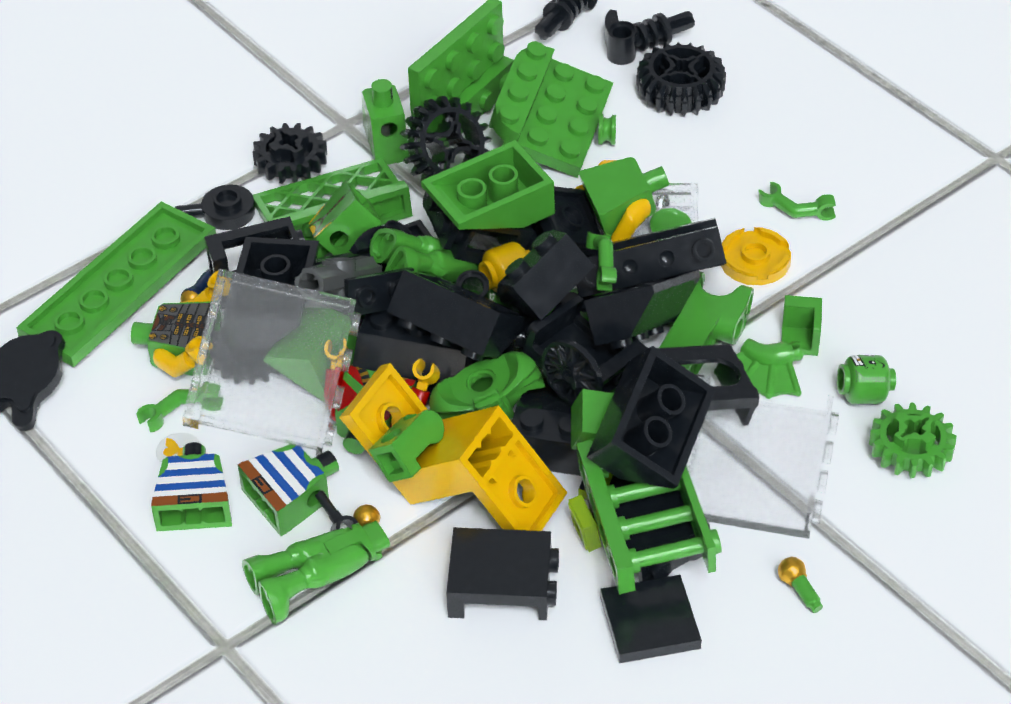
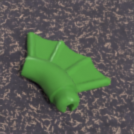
M749 338L743 343L740 352L736 355L742 361L744 370L753 386L757 388L758 393L767 399L782 394L801 396L802 391L793 366V361H800L804 357L803 348H800V342L792 341L788 344L785 341L762 344Z

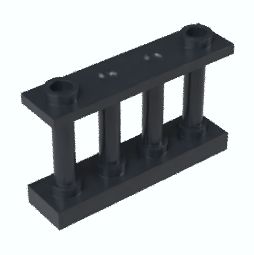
M716 218L612 242L614 267L617 270V282L612 283V290L726 264ZM590 248L580 249L595 267L576 285L578 295L583 298L608 292L597 290L596 277L599 268L598 250Z

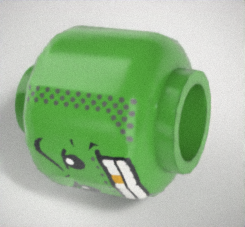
M851 355L844 364L839 365L837 370L838 392L844 394L846 400L851 404L883 403L888 397L889 391H894L896 387L895 369L889 368L887 360L882 355Z

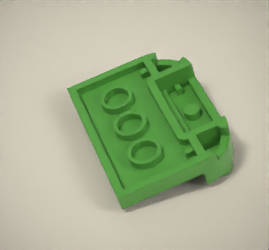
M487 0L408 67L411 116L415 117L413 113L415 107H424L423 103L425 100L433 99L436 101L437 97L446 96L448 101L452 97H458L461 104L465 102L472 103L471 113L479 111L483 115L486 111L493 108L514 61L504 56V19L501 1ZM437 116L430 123L426 133L436 132L438 124L442 123L443 116ZM446 137L437 139L443 141L444 146L448 145L447 147H449V142L445 141Z
M532 41L528 43L527 48H524L516 55L496 101L489 122V128H493L496 134L503 140L502 145L516 140L535 162L578 178V172L582 168L599 123V114H602L614 82L552 59L555 51L554 48L546 47L537 41Z

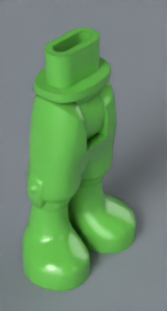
M382 228L378 229L371 239L370 256L374 257L376 263L387 264L385 271L411 267L414 268L415 272L436 275L450 282H456L459 275L465 271H479V264L454 259L451 250L443 249L439 239L430 235L416 237L398 229Z
M374 521L363 527L359 523L351 525L352 529L350 527L336 529L295 542L288 546L285 551L269 555H255L242 560V568L246 580L255 595L260 594L263 607L272 624L276 625L288 617L290 599L297 593L309 588H321L359 570L368 560H375L377 552L390 547L389 539L379 523ZM291 569H298L297 571L281 575Z

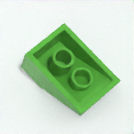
M516 140L421 181L423 189L459 230L524 228L555 214L554 181Z

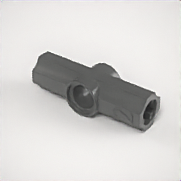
M373 256L322 259V264L302 269L300 275L295 277V291L302 295L304 301L345 299L344 279L382 272V266L376 263Z

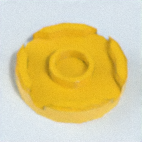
M754 227V231L744 232L745 228H742L727 235L723 240L722 246L726 264L721 267L724 273L735 281L746 285L774 283L784 277L791 266L789 243L775 231L763 227Z

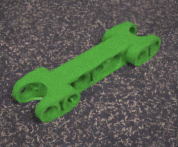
M699 271V281L676 321L669 323L673 326L659 348L715 345L717 340L735 345L745 329L752 307L754 288L741 285L730 294L712 295L703 289L705 273ZM704 363L685 364L682 366L698 375Z

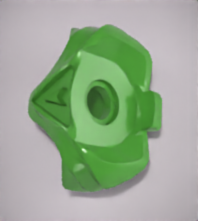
M511 351L504 353L499 358L475 362L453 377L441 380L431 392L429 407L430 410L437 412L441 419H446L499 405L508 418L512 419L514 416L513 408L522 394L528 390L544 388L545 383L540 369L531 357L523 352Z

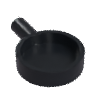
M232 184L221 185L211 189L204 195L201 203L175 206L176 209L195 218L203 217L207 224L219 230L241 228L248 224L255 215L252 193L245 187Z

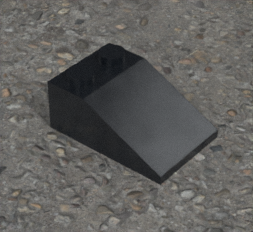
M556 230L547 231L538 236L532 244L533 249L524 258L515 260L507 267L505 271L506 276L498 283L495 298L498 304L542 320L595 267L567 233Z
M543 378L544 388L528 390L522 394L516 406L512 423L551 472L581 476L577 450L571 449L572 405L560 398L549 386L547 379Z

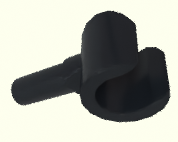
M323 490L315 495L332 521L330 531L340 529L341 523L346 524L351 529L352 524L358 523L352 516H342Z

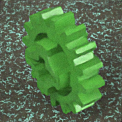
M910 402L909 409H903L901 405L895 404L893 413L883 409L880 419L874 418L869 438V445L873 446L872 456L882 457L880 466L883 468L893 465L895 467V475H899L903 470L909 472L910 478H915L917 471H922L926 477H931L933 467L942 472L945 468V463L951 462L953 459L957 435L952 434L954 425L952 423H943L944 414L942 412L935 415L930 414L931 406L927 405L923 410H917L914 402Z

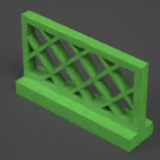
M383 158L253 194L255 208L264 222L290 216L295 230L301 229L305 240H312L314 238L309 228V223L329 200L322 197L325 194L333 195L340 187L333 184L344 182L345 180L354 188L357 185L368 186L366 190H356L372 203L382 222L379 226L386 224L389 220L398 221L413 216L409 186L404 180L398 181ZM380 172L377 177L366 176L367 174ZM305 192H314L311 196L301 195ZM274 201L280 202L278 206L267 204ZM291 204L302 205L300 209L289 208Z

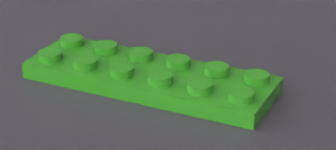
M161 201L16 327L18 337L40 334L49 330L59 332L65 340L61 361L75 367L206 248L204 237L216 234V228Z

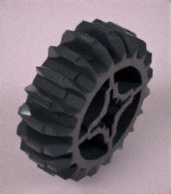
M677 42L676 45L672 46L665 43L662 49L653 47L652 53H645L643 60L639 61L636 75V86H638L640 98L647 101L648 107L656 106L658 113L669 111L670 116L674 113H681L685 117L686 113L689 112L698 115L700 109L709 111L711 105L718 104L720 97L723 96L726 84V72L722 64V58L715 57V52L712 50L705 51L704 45L694 47L692 42L688 45H681Z
M446 96L437 97L436 101L433 99L425 100L423 103L424 107H415L413 109L415 117L410 116L404 120L411 129L402 130L400 133L404 138L408 139L407 143L401 144L399 147L401 150H408L409 156L405 157L403 162L405 164H414L410 172L413 176L422 173L420 183L428 177L449 169L450 164L454 163L457 154H465L461 162L463 163L490 151L485 148V143H489L492 140L491 137H484L483 131L489 125L487 123L479 124L478 122L482 113L479 111L471 113L472 103L465 102L461 104L458 97H452L448 101ZM437 116H443L442 123L438 124L437 131L426 133L430 123ZM461 129L465 135V138L461 134ZM446 137L447 139L445 141H448L449 146H453L454 148L446 149L448 145L444 146L443 141L437 139ZM426 147H427V148L430 150V152H431L432 160H431V158L429 157V155H428V153H427Z

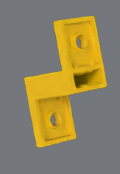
M391 363L380 365L339 417L371 457L372 455L368 450L390 429L384 419L386 410L392 415V426L405 415L419 414L424 410H428ZM499 405L442 419L444 423L443 438L440 442L427 446L416 458L421 469L411 478L392 482L410 505L473 492L500 527L506 530L542 531L567 494V491ZM518 483L523 487V501L520 500L517 494Z

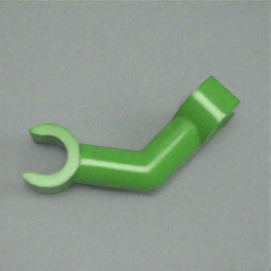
M770 182L771 194L758 189L759 203L765 207L776 206L793 218L817 216L824 221L836 218L833 208L836 206V202L831 194L821 195L815 202L797 204L781 193V186L776 182Z
M587 232L586 248L598 250L599 268L596 277V288L601 291H612V283L617 282V270L614 267L611 234L599 235Z
M207 384L202 390L177 389L156 405L146 404L140 407L136 413L139 424L149 419L147 423L150 433L155 432L163 426V418L181 404L200 405L203 409L210 412L220 411L224 398L218 397L221 386Z

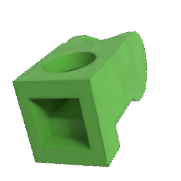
M424 410L419 414L405 415L368 451L389 482L411 478L421 469L416 458L427 446L436 444L443 438L444 423L439 414L433 410Z

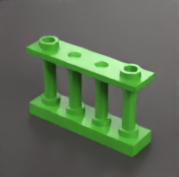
M588 440L576 443L579 471L619 594L635 591L634 574L641 572L640 568L688 556L702 554L708 573L716 572V554L722 553L720 538L716 529L710 530L687 466L684 469L678 487L674 489L644 483H634L615 488L614 484L608 486L606 484L605 478L609 477V472L587 458L593 441ZM679 490L684 506L625 519V516L617 517L615 511L621 503ZM689 521L695 538L641 551H636L635 548L628 549L626 541L630 540V535Z

